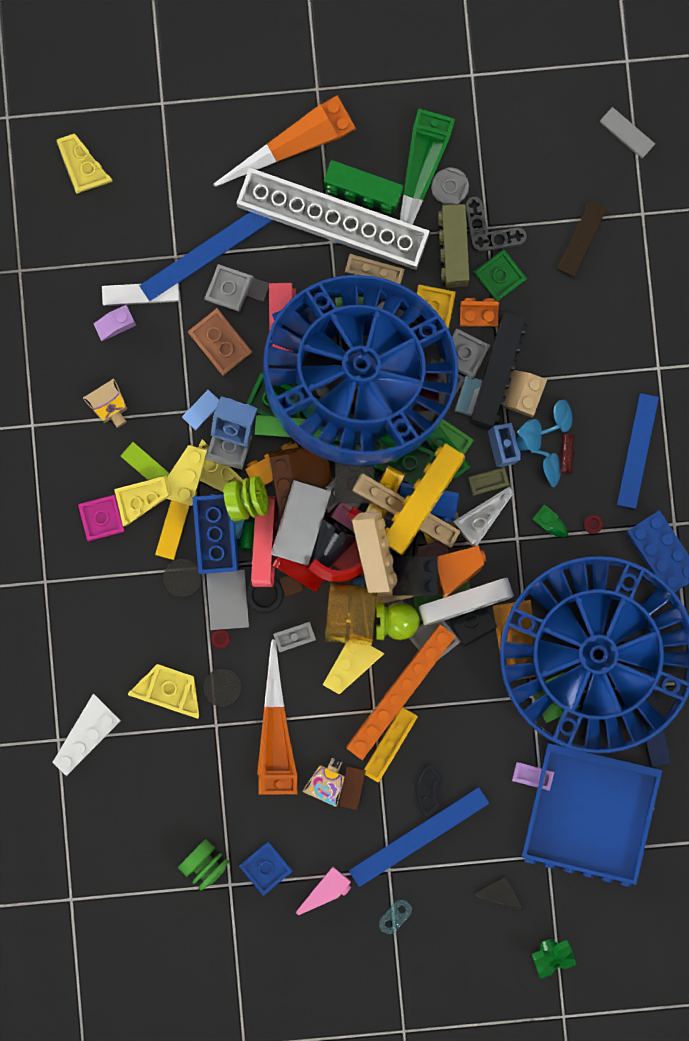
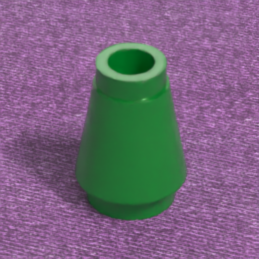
M245 522L238 543L243 551H253L255 526L253 522Z

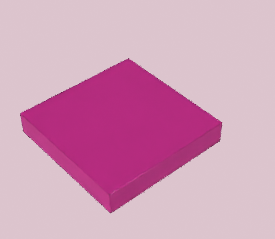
M116 495L78 504L88 542L125 532Z

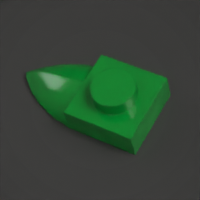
M544 504L532 520L551 535L568 537L563 521Z

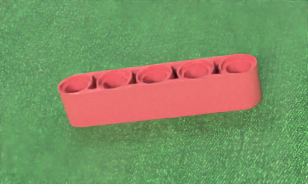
M268 496V514L255 517L251 575L253 587H273L275 568L272 564L276 556L271 555L276 539L278 524V502L276 496Z

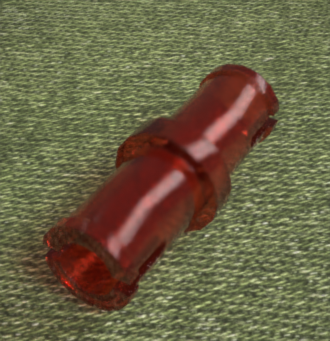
M562 434V451L559 453V456H561L560 473H572V459L575 456V452H573V434H570V436L569 434Z

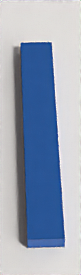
M250 212L139 285L148 300L151 301L274 220Z
M478 787L350 869L349 872L360 887L490 803Z

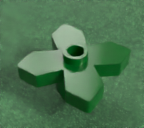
M547 939L540 944V951L532 954L540 979L552 975L555 969H567L576 965L568 940L557 943L553 939Z

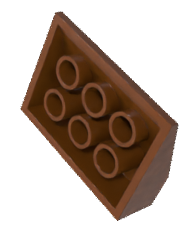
M304 447L268 453L280 519H282L293 480L324 489L332 482L329 460L308 451ZM335 507L329 513L325 512L324 516L327 518H331L330 515L335 509Z

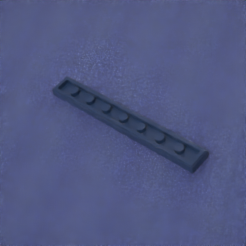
M640 630L622 640V644L641 637ZM627 663L628 667L650 675L649 669ZM653 690L646 701L659 712ZM638 710L642 728L646 732L652 727ZM662 730L651 739L645 741L651 767L671 763L664 730Z

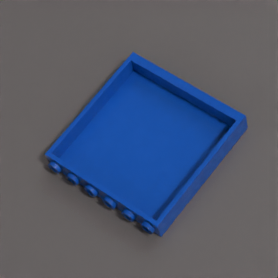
M547 743L521 857L525 858V862L536 864L539 861L544 863V867L555 869V866L563 867L562 871L574 873L576 870L581 871L582 876L593 878V875L601 876L600 880L612 883L614 879L620 881V885L631 887V884L636 885L662 770ZM546 770L554 772L550 791L542 789Z

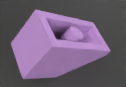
M124 305L106 314L95 322L94 326L101 341H104L136 326L127 305Z

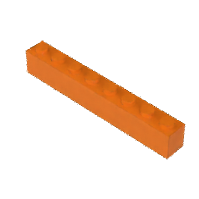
M440 624L436 626L347 744L346 748L361 760L364 759L456 637L454 634Z

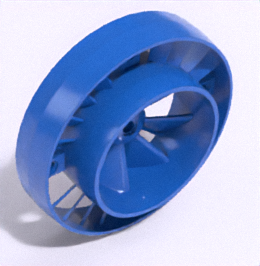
M345 275L326 279L309 286L294 296L283 307L273 322L267 337L263 356V377L271 410L283 429L298 444L308 451L333 462L357 466L376 465L407 455L424 443L438 428L450 408L456 391L458 358L454 341L446 324L434 308L418 294L387 279L366 275ZM342 297L343 307L337 308L332 298ZM358 297H363V305H358ZM379 300L385 302L382 309L377 307ZM317 303H324L325 306H319ZM308 307L317 319L312 325L299 315L301 311ZM398 308L404 311L400 318L394 315ZM415 320H417L420 323L419 325L413 328L409 327V325ZM284 327H288L289 329H291L303 338H300L294 335L293 333L285 330ZM423 332H428L430 335H424ZM341 334L350 349L345 352L330 337ZM363 335H368L366 346H363ZM435 342L443 362L426 365L423 348ZM273 344L298 352V354L282 350L279 348L273 347ZM309 352L342 361L341 365L301 366ZM268 365L294 367V369L268 368ZM357 365H362L365 369H359ZM425 373H446L447 383L424 381ZM343 376L344 380L319 402L312 395L313 390ZM294 383L293 389L277 397L275 396L272 386ZM358 387L354 419H349L348 416L355 388ZM421 388L445 394V403L441 404L419 396ZM290 399H296L298 403H292ZM418 403L438 414L439 416L435 423L413 410L415 404ZM302 411L307 419L298 426L290 416ZM407 417L414 421L424 433L418 436ZM402 428L405 433H400L397 429ZM320 430L322 433L319 438H314L315 432ZM390 435L397 446L391 449L375 451L373 441ZM335 439L341 440L339 448L332 446ZM354 443H361V451H354Z
M598 556L574 559L559 564L529 584L513 604L507 616L500 642V667L507 693L519 714L530 726L547 739L561 746L593 753L615 752L637 746L651 739L669 725L677 716L689 695L688 613L678 596L664 581L649 570L632 562L613 557ZM586 565H592L593 590H589ZM609 566L623 569L614 592L606 590ZM563 570H570L577 594H572ZM628 577L633 580L632 588L624 586L625 578ZM548 578L562 600L558 603L542 581ZM641 578L657 589L642 606L633 600ZM528 594H531L549 611L542 620L518 610V607ZM576 601L589 631V638L567 604ZM612 601L619 605L606 636H603L610 602ZM669 602L672 608L652 619L650 615ZM523 618H528L531 621L529 629L522 628L521 620ZM680 622L682 629L660 635L659 630ZM509 628L533 637V644L526 645L506 642ZM644 628L646 635L616 646L617 643ZM545 632L579 646V649L540 639ZM686 645V652H663V647ZM600 649L603 652L601 660H596L593 657L594 650ZM505 658H532V663L506 665ZM617 660L649 669L650 675L620 664ZM580 662L581 665L546 684L544 677ZM663 665L685 668L683 680L662 672ZM606 672H608V674L610 675L619 695L621 696L625 704L622 707L618 702V699L615 695V692L612 688V685L608 679ZM593 673L582 710L580 711L577 709L589 676ZM535 674V680L512 689L511 681ZM668 680H672L675 683L673 691L666 689L665 685ZM540 690L544 692L543 696L527 708L523 709L520 703ZM653 690L675 698L674 703L664 716L646 701ZM552 703L563 710L553 735L535 723ZM637 708L652 728L645 732L633 714V709ZM621 715L631 737V740L626 742L623 741L616 717ZM582 718L588 719L584 746L572 743ZM599 719H605L608 746H600ZM565 721L572 723L573 728L570 732H565L562 728Z

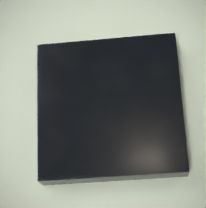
M486 607L448 619L463 646L497 629V625Z

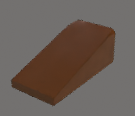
M347 766L339 806L358 810L366 770Z

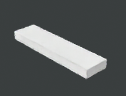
M178 283L151 301L148 300L139 287L141 284L102 286L103 306L179 301Z

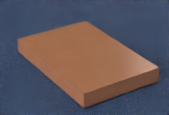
M217 308L187 331L222 376H225L253 353Z

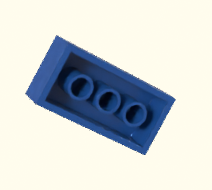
M224 494L192 497L198 573L238 571L236 522L231 520L227 512Z
M660 510L625 532L649 571L664 581L674 593L689 584V554Z

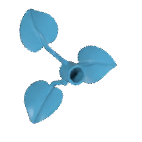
M565 399L559 400L554 406L553 413L557 423L556 426L542 431L539 421L532 419L526 422L517 432L519 434L517 438L519 450H531V453L546 456L543 460V469L552 488L557 485L560 479L562 464L556 453L550 455L548 452L539 450L541 446V435L561 428L562 432H567L572 425V411Z

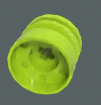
M259 476L251 477V479L246 478L243 483L240 480L225 483L224 501L232 521L246 520L250 515L255 518L259 515L268 514V496L265 485Z

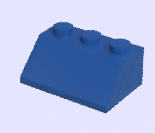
M402 482L400 496L404 498L408 495L411 496L415 491L414 485ZM444 491L430 513L446 523H451V520L455 521L460 500L459 493Z

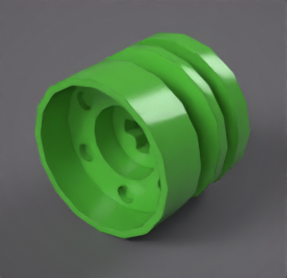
M207 839L178 867L186 877L193 872L197 874L192 881L193 884L200 878L204 881L198 887L200 891L212 885L230 862L226 858L219 864L217 860L222 854L219 853L212 857L211 853L215 847Z

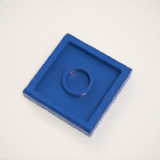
M269 841L239 865L240 869L263 896L293 872Z

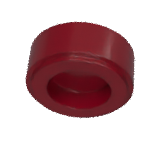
M589 515L585 518L583 527L587 533L596 534L601 531L603 521L597 515Z
M223 629L216 630L211 636L212 644L219 649L226 648L231 640L229 633Z

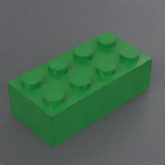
M333 160L330 162L323 181L324 190H327L326 193L332 196H337V194L344 196V199L349 202H361L362 206L373 209V207L378 208L381 213L386 215L396 213L403 194V185Z

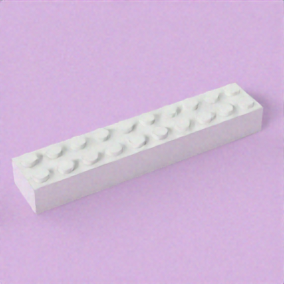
M252 168L248 170L236 203L238 208L414 270L418 268L430 232Z

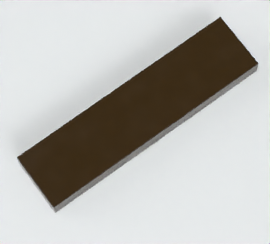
M589 201L557 270L574 278L607 210L606 208Z

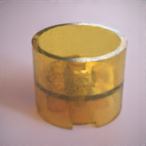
M330 583L325 641L372 645L376 592L368 593L367 586Z

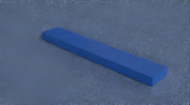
M639 394L617 506L636 509L659 397Z

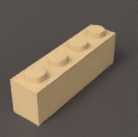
M381 512L359 513L352 522L368 593L390 592L397 583V575L393 571V557L390 555L388 548L389 539L384 530L385 521L381 516Z

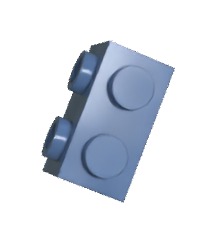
M512 423L493 426L488 430L496 468L514 465L521 460L520 450L516 442V433Z

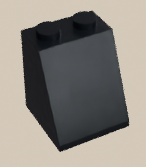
M392 556L393 571L397 575V583L392 588V595H438V556Z

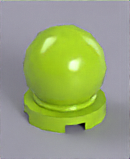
M376 602V615L380 617V625H376L377 640H384V635H388L392 639L404 640L416 633L420 619L414 607L403 602L393 603L389 607L385 606L384 602Z

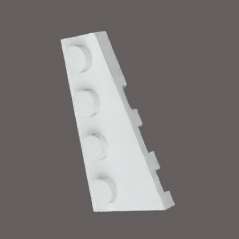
M93 694L52 763L67 776L121 720Z

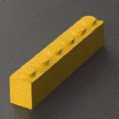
M446 443L443 447L439 446L434 456L436 458L433 463L429 462L423 472L426 474L422 480L419 478L413 486L415 491L411 496L408 495L402 504L404 508L401 512L397 511L392 519L394 523L391 528L387 527L385 529V534L389 539V548L402 556L465 460V455Z

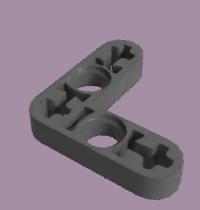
M471 197L467 200L466 214L471 243L475 251L486 252L516 247L525 243L527 234L522 228L488 232L481 199ZM473 201L475 204H479L476 211L477 214L481 213V216L475 215L470 217V215H474L473 208H469ZM480 220L483 226L481 229H474L472 222ZM516 232H519V235H523L520 241L514 238L510 239L511 243H507V233H510L509 237L515 236ZM502 235L505 242L497 245L494 242V237ZM488 236H491V247H489V243H484L482 248L475 244L479 238L482 241H488Z

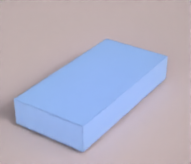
M207 390L182 418L193 429L197 430L216 410L219 399Z

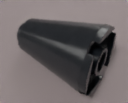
M325 517L321 523L309 563L312 564L314 560H317L325 567L330 568L355 541V533L346 526L345 528L340 526L339 522Z

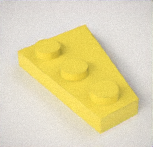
M75 134L57 139V145L76 194L112 182L110 176L104 172L101 165L95 161L88 149Z
M188 445L167 477L171 495L166 499L193 506L192 497L196 496L208 450Z
M167 476L114 489L123 527L128 526L171 495Z
M351 635L323 685L338 694L342 693L382 657L384 653Z

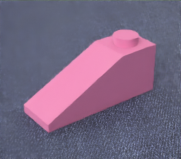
M332 867L298 908L296 913L298 915L338 898L341 894L345 896L351 888L349 885L351 881L335 867Z

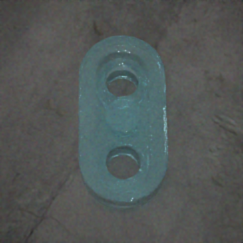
M396 901L381 917L379 927L382 932L392 934L406 921L412 912L408 901ZM400 906H404L406 910L405 912L400 913L398 911V908ZM387 920L392 921L393 925L391 927H386L385 922Z

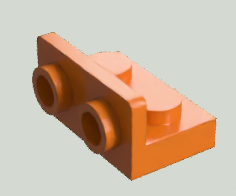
M465 298L460 303V327H498L499 302H495V299L486 298L483 301H476L475 298Z

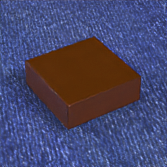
M285 576L279 578L285 597L303 591L301 583L292 577Z

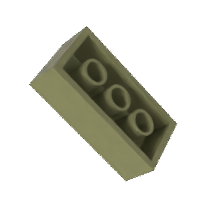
M442 205V211H438V227L442 226V230H439V245H443V249H440V264H444V268H441V283H445V288L468 287L469 263L466 205Z

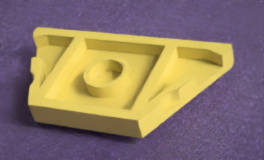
M157 664L128 693L129 696L199 719L194 676Z

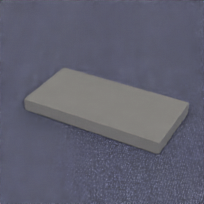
M293 480L271 555L309 565L331 491Z

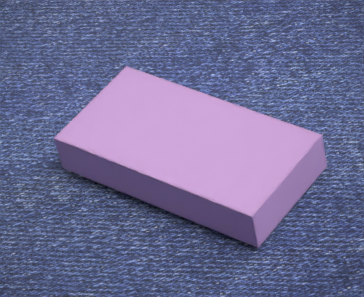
M517 762L512 781L538 788L542 769ZM546 770L542 789L550 791L554 776L553 771Z

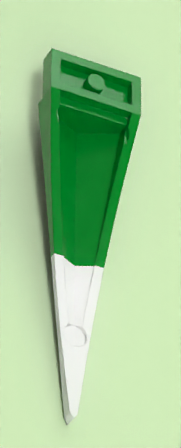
M418 109L412 131L400 221L413 225L450 139L455 121L454 118Z

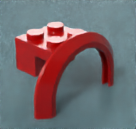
M353 507L347 516L353 520L359 513L363 512ZM355 539L352 545L333 564L340 571L329 569L317 560L313 561L309 570L320 578L331 582H342L357 577L363 572L357 540Z

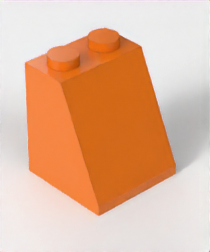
M479 546L438 556V590L441 599L451 596L481 571L486 557L484 551H480Z

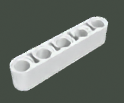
M503 578L424 604L418 608L424 626H428L514 597L508 578Z

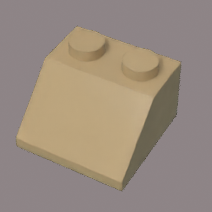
M510 371L509 378H511L509 388L505 389L503 396H506L503 407L533 418L547 379L523 371Z

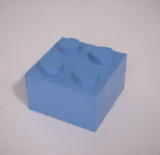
M221 396L213 415L210 436L247 447L254 430L257 408Z

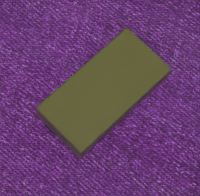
M505 467L468 477L473 496L510 486Z

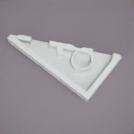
M510 487L453 521L455 527L460 530V533L472 547L479 544L513 495Z

